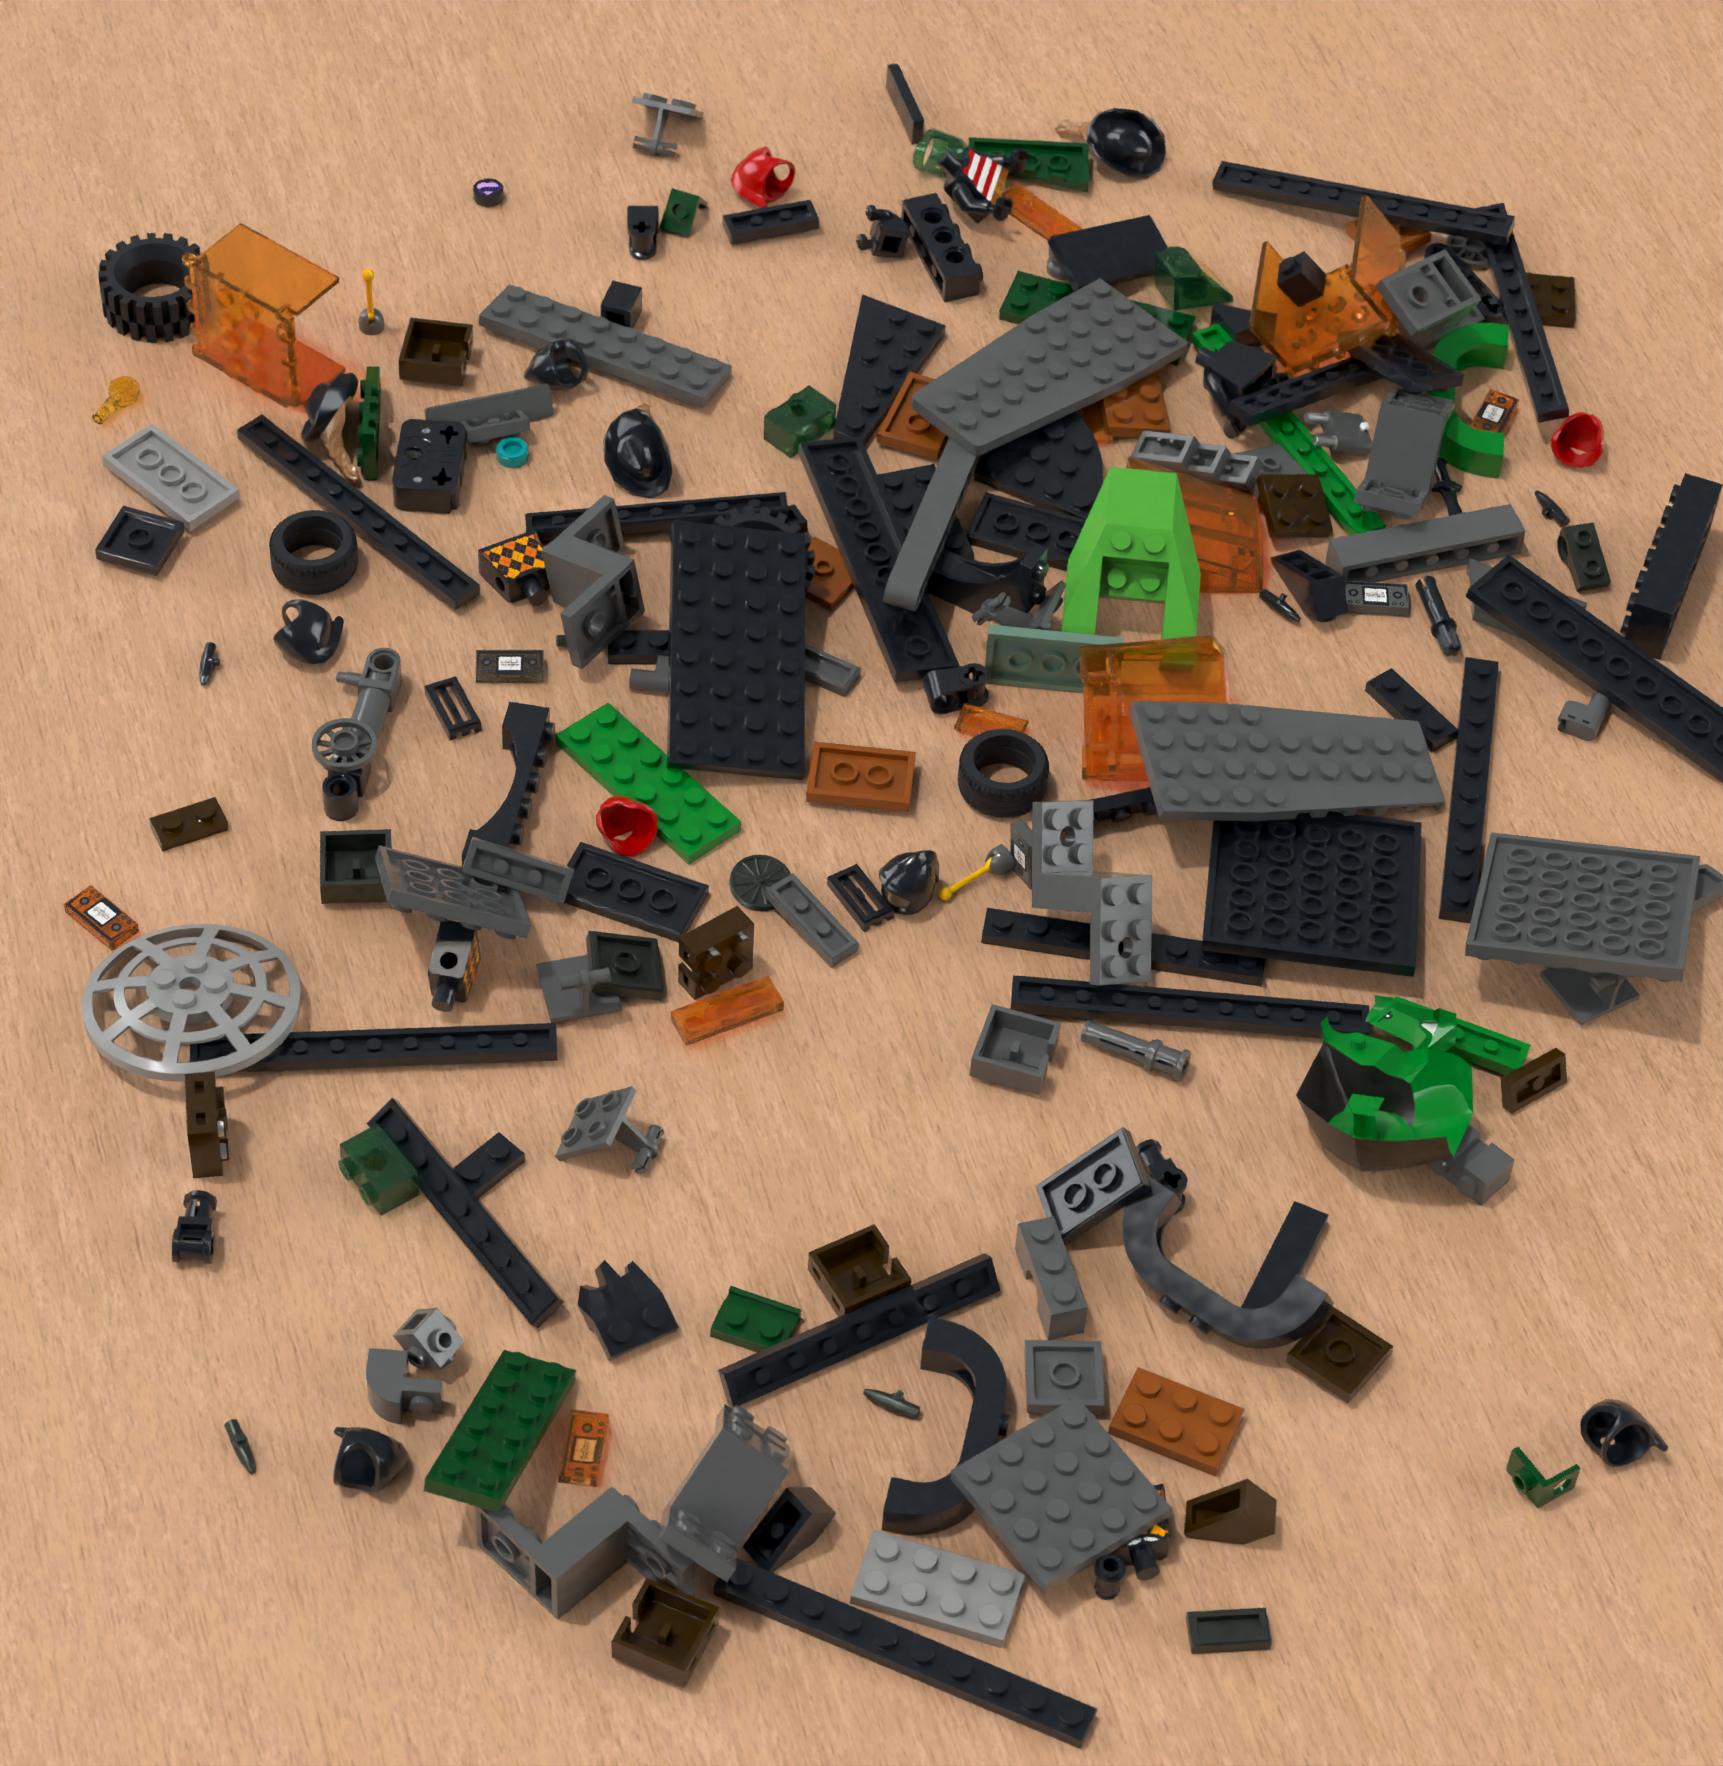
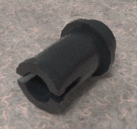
M1109 1554L1099 1559L1094 1567V1573L1097 1578L1094 1585L1095 1593L1103 1600H1112L1118 1596L1120 1582L1126 1575L1124 1562L1118 1556Z

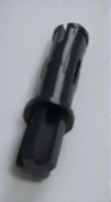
M1425 576L1423 579L1426 586L1424 587L1423 582L1419 579L1415 587L1419 592L1432 624L1431 633L1438 639L1444 655L1457 656L1462 645L1455 631L1457 628L1456 622L1448 614L1435 578L1433 576Z

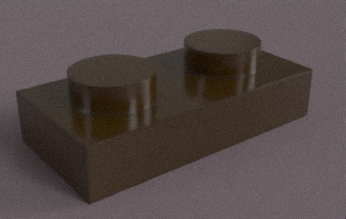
M216 797L149 818L150 827L162 852L228 830V821Z
M1554 1048L1502 1077V1107L1514 1113L1567 1083L1566 1054Z

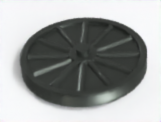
M751 855L741 859L733 867L729 886L734 898L743 906L757 911H769L776 908L764 897L765 890L791 873L784 863L774 857Z

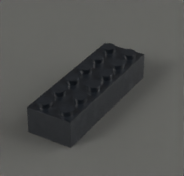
M1685 473L1681 485L1674 484L1669 499V503L1673 505L1672 507L1666 505L1660 522L1664 528L1657 527L1652 542V545L1656 548H1649L1643 567L1648 569L1647 571L1640 570L1635 584V589L1639 591L1638 593H1631L1626 607V611L1631 612V616L1625 615L1620 634H1624L1626 639L1658 660H1661L1709 535L1723 484Z

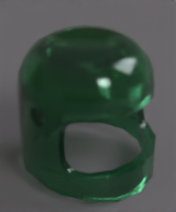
M931 128L924 134L915 148L913 154L914 167L920 172H927L946 179L948 173L942 168H937L940 167L937 165L938 159L946 150L959 157L968 150V146L965 141L955 135ZM934 138V143L930 155L926 163L923 165L924 156L928 144Z

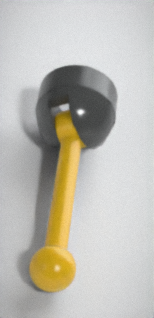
M365 269L362 272V278L366 281L367 308L360 313L359 329L366 335H377L384 329V318L382 313L373 307L372 280L375 274L371 269Z
M1002 844L991 849L986 855L985 866L950 887H942L938 892L939 898L944 901L949 900L952 897V893L989 871L996 875H1002L1014 869L1015 861L1012 854Z

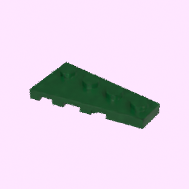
M969 137L968 149L974 148L984 154H1005V157H1011L1014 149H1025L1028 153L1025 169L1021 173H1015L1009 166H1006L1005 168L1009 171L1008 175L1088 193V143Z
M367 367L366 380H360V397L364 399V402H359V420L362 421V425H358V444H362V447H357V467H363L364 480H377L381 378L380 367Z

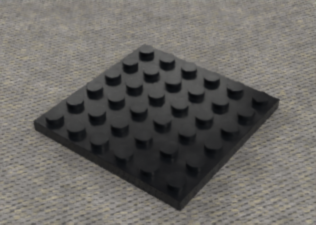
M1328 811L1326 817L1311 818L1310 813H1298L1295 819L1265 821L1213 820L1201 950L1414 977L1417 950L1422 823L1357 814L1343 816L1341 812Z

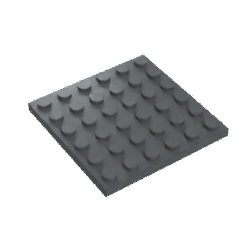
M1491 832L1466 940L1465 956L1476 957L1481 960L1512 961L1515 964L1546 965L1554 969L1571 968L1584 970L1589 973L1605 972L1620 974L1624 977L1638 976L1655 978L1663 982H1682L1700 856Z

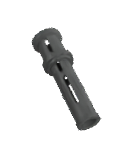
M1088 1020L1085 1023L1081 1033V1042H1087L1113 1053L1143 1062V1067L1146 1070H1160L1174 1075V1079L1177 1081L1183 1079L1190 1063V1050L1179 1051L1163 1045V1042L1159 1039L1148 1042L1100 1025L1092 1020Z

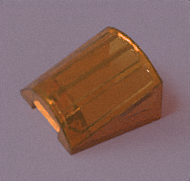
M1127 456V469L1177 473L1201 573L1199 593H1260L1263 590V543L1260 512L1255 495Z
M1213 635L1079 647L1080 680L1083 682L1085 745L1082 746V779L1084 781H1148L1129 712L1133 701L1231 704L1226 650Z

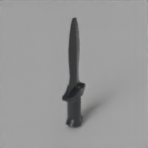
M1438 457L1435 470L1437 483L1433 485L1431 490L1439 492L1443 496L1449 516L1463 513L1456 496V492H1460L1462 486L1450 480L1446 469L1448 462L1444 458Z

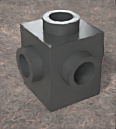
M438 1308L415 1310L393 1335L404 1351H408L409 1362L420 1370L442 1369L448 1366L456 1357L454 1352L464 1342L456 1332L455 1324L448 1317L444 1316Z

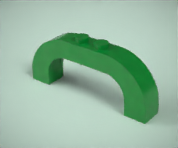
M1477 323L1459 327L1441 338L1434 348L1433 355L1459 372L1471 367L1503 369L1508 350L1509 325ZM1456 387L1448 388V391L1445 392L1428 390L1424 394L1455 400ZM1454 406L1453 414L1445 425L1439 457L1444 458L1448 464L1461 471L1477 476L1499 478L1504 456V433L1482 431L1468 426L1458 417Z

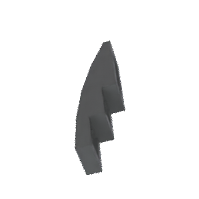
M1144 430L1130 456L1133 461L1165 472L1177 473L1179 476L1197 481L1250 491L1263 466V462L1258 456L1232 454L1226 446L1199 443L1195 436Z

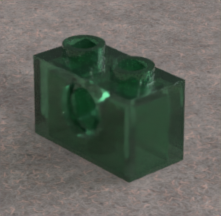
M808 385L800 392L791 395L787 401L777 408L771 409L764 416L763 439L789 458H793L798 454L799 442L817 441L834 429L837 404Z
M378 1124L339 1144L341 1160L338 1161V1166L346 1180H353L363 1201L368 1206L373 1205L381 1216L419 1195L417 1171Z

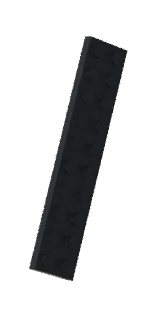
M861 437L799 442L798 454L894 682L923 679L926 674L933 670L959 667L958 660L927 589L924 591L916 612L883 603L889 576L905 542V538Z
M1509 554L1468 588L1467 599L1593 690L1603 694L1615 706L1723 783V707Z

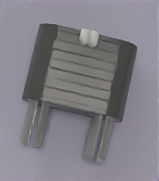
M1325 410L1322 414L1305 413V423L1321 425L1324 435H1315L1313 437V444L1315 446L1329 447L1332 452L1357 455H1368L1372 447L1371 437L1368 432L1370 427L1368 422H1364L1360 414Z

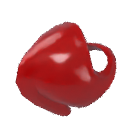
M767 146L758 148L750 152L736 166L731 177V184L740 196L760 208H766L767 203L765 201H776L792 186L796 175L795 166L792 162L785 159L772 157L771 150ZM781 164L789 166V174L785 180H779L776 177L774 171L776 166Z

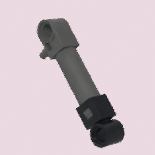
M378 648L370 652L362 674L338 672L336 675L337 682L358 687V699L351 719H356L369 725L375 732L377 741L387 712L393 711L402 686L401 658L395 650L390 648ZM348 727V730L356 733L359 730L353 727ZM363 733L358 741L369 739V736ZM367 745V746H363V747H359V748L365 749V750H370L371 745ZM356 753V756L359 759L364 757L363 755ZM338 758L336 762L342 763V758ZM347 758V763L354 762L351 758ZM371 761L362 770L359 768L347 771V773L328 770V777L322 783L323 805L326 816L335 821H346L357 814L358 797H363L371 774Z

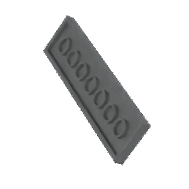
M509 284L479 314L478 325L539 348L560 339L571 338L582 348L588 366L702 408L731 377L732 366L720 362L718 359L709 358L688 348L668 343L658 337L638 332L631 327L619 325L603 317H597L581 311L576 307L567 306L548 297L526 291L518 286ZM565 347L567 358L580 362L576 352L569 347Z

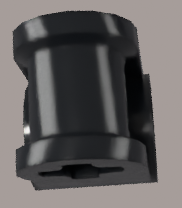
M627 206L629 253L635 259L646 260L656 255L657 233H659L658 206Z
M970 663L949 669H936L926 674L922 684L931 711L936 714H947L957 710L978 708L986 704L988 690L985 685L989 680V672L981 664Z

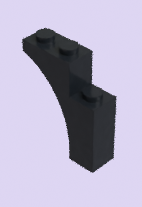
M1036 543L1023 557L1004 563L975 561L942 548L926 589L928 593L972 614L981 609L982 603L987 599H994L1000 593H1006L1005 597L1008 595L1011 600L1008 606L1028 613L1035 604L1039 605L1043 601L1047 588L1044 586V579L1049 570V564L1046 563L1048 548Z

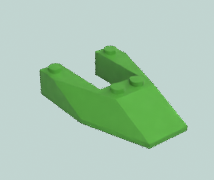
M1110 467L1068 559L1061 632L1095 635L1098 598L1164 604L1158 669L1191 672L1194 665L1201 573L1177 473Z

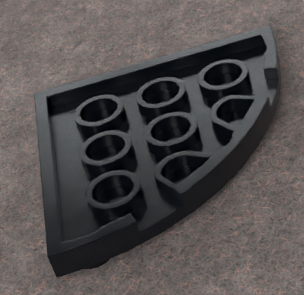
M1075 411L989 451L976 468L974 480L1032 505L1087 520L1103 485L1102 457L1092 431Z

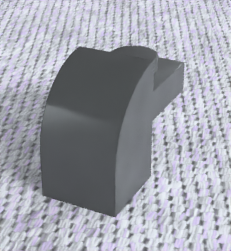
M369 1348L366 1366L367 1393L369 1403L378 1416L391 1423L401 1424L403 1411L413 1412L417 1415L442 1414L444 1403L443 1380L409 1378L408 1351Z

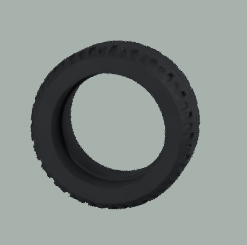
M320 510L298 512L283 519L271 534L269 550L272 571L276 579L292 591L310 595L329 593L348 583L356 572L358 550L355 532L345 519L336 514ZM310 545H322L336 550L330 556L315 560L302 559L292 555L294 551Z
M1011 729L988 730L974 736L963 748L959 758L958 787L964 800L981 813L1001 818L1020 816L1033 810V802L1042 801L1047 790L1049 760L1040 743L1025 733ZM992 764H1009L1023 770L1028 776L1016 782L1003 783L985 777L979 770Z

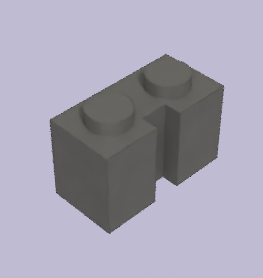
M1468 1124L1454 1157L1426 1164L1429 1165L1434 1173L1443 1176L1456 1186L1464 1196L1473 1199L1481 1206L1509 1181L1515 1159L1494 1143L1486 1145L1479 1139L1480 1133Z

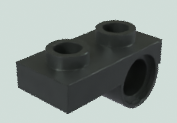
M1594 522L1563 527L1557 539L1558 554L1562 562L1569 563L1576 591L1607 587L1611 580Z

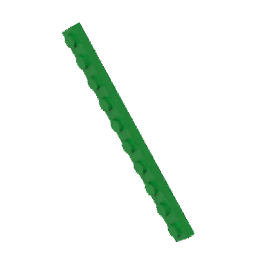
M1218 323L1192 332L1191 342L1198 351L1205 347L1217 352L1228 341H1233ZM1292 411L1258 423L1275 445L1279 444L1307 474H1319L1327 508L1349 535L1386 528V524L1376 512L1361 509V504L1353 503L1357 489L1321 446L1313 444V436Z

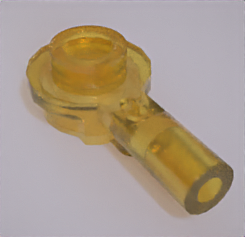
M126 376L112 380L108 385V399L92 415L94 422L102 424L119 407L126 408L128 405L136 402L140 393L138 381Z

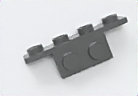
M547 384L424 409L426 420L462 423L466 427V441L474 445L487 444L492 438L501 436L503 438H517L522 435V432L531 431L529 420L549 417L554 414L551 391Z

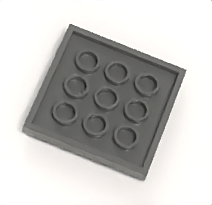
M383 846L378 847L375 861L387 903L391 904L393 909L404 913H411L412 910L424 912L430 919L440 922L447 921V918L460 921L462 926L471 930H481L482 927L495 930L497 935L507 939H515L516 936L527 938L531 924L518 890L462 873V866Z
M1077 1396L951 1470L950 1479L1043 1593L1171 1516L1172 1507Z

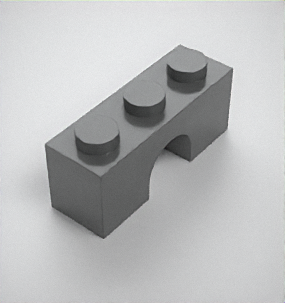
M1054 1216L1018 1223L1015 1251L1025 1279L1034 1278L1038 1296L1037 1312L1047 1340L1084 1333L1088 1307Z

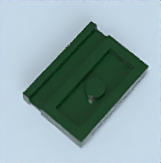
M730 1286L728 1296L724 1299L710 1328V1337L758 1353L792 1338L795 1327L801 1319V1309Z

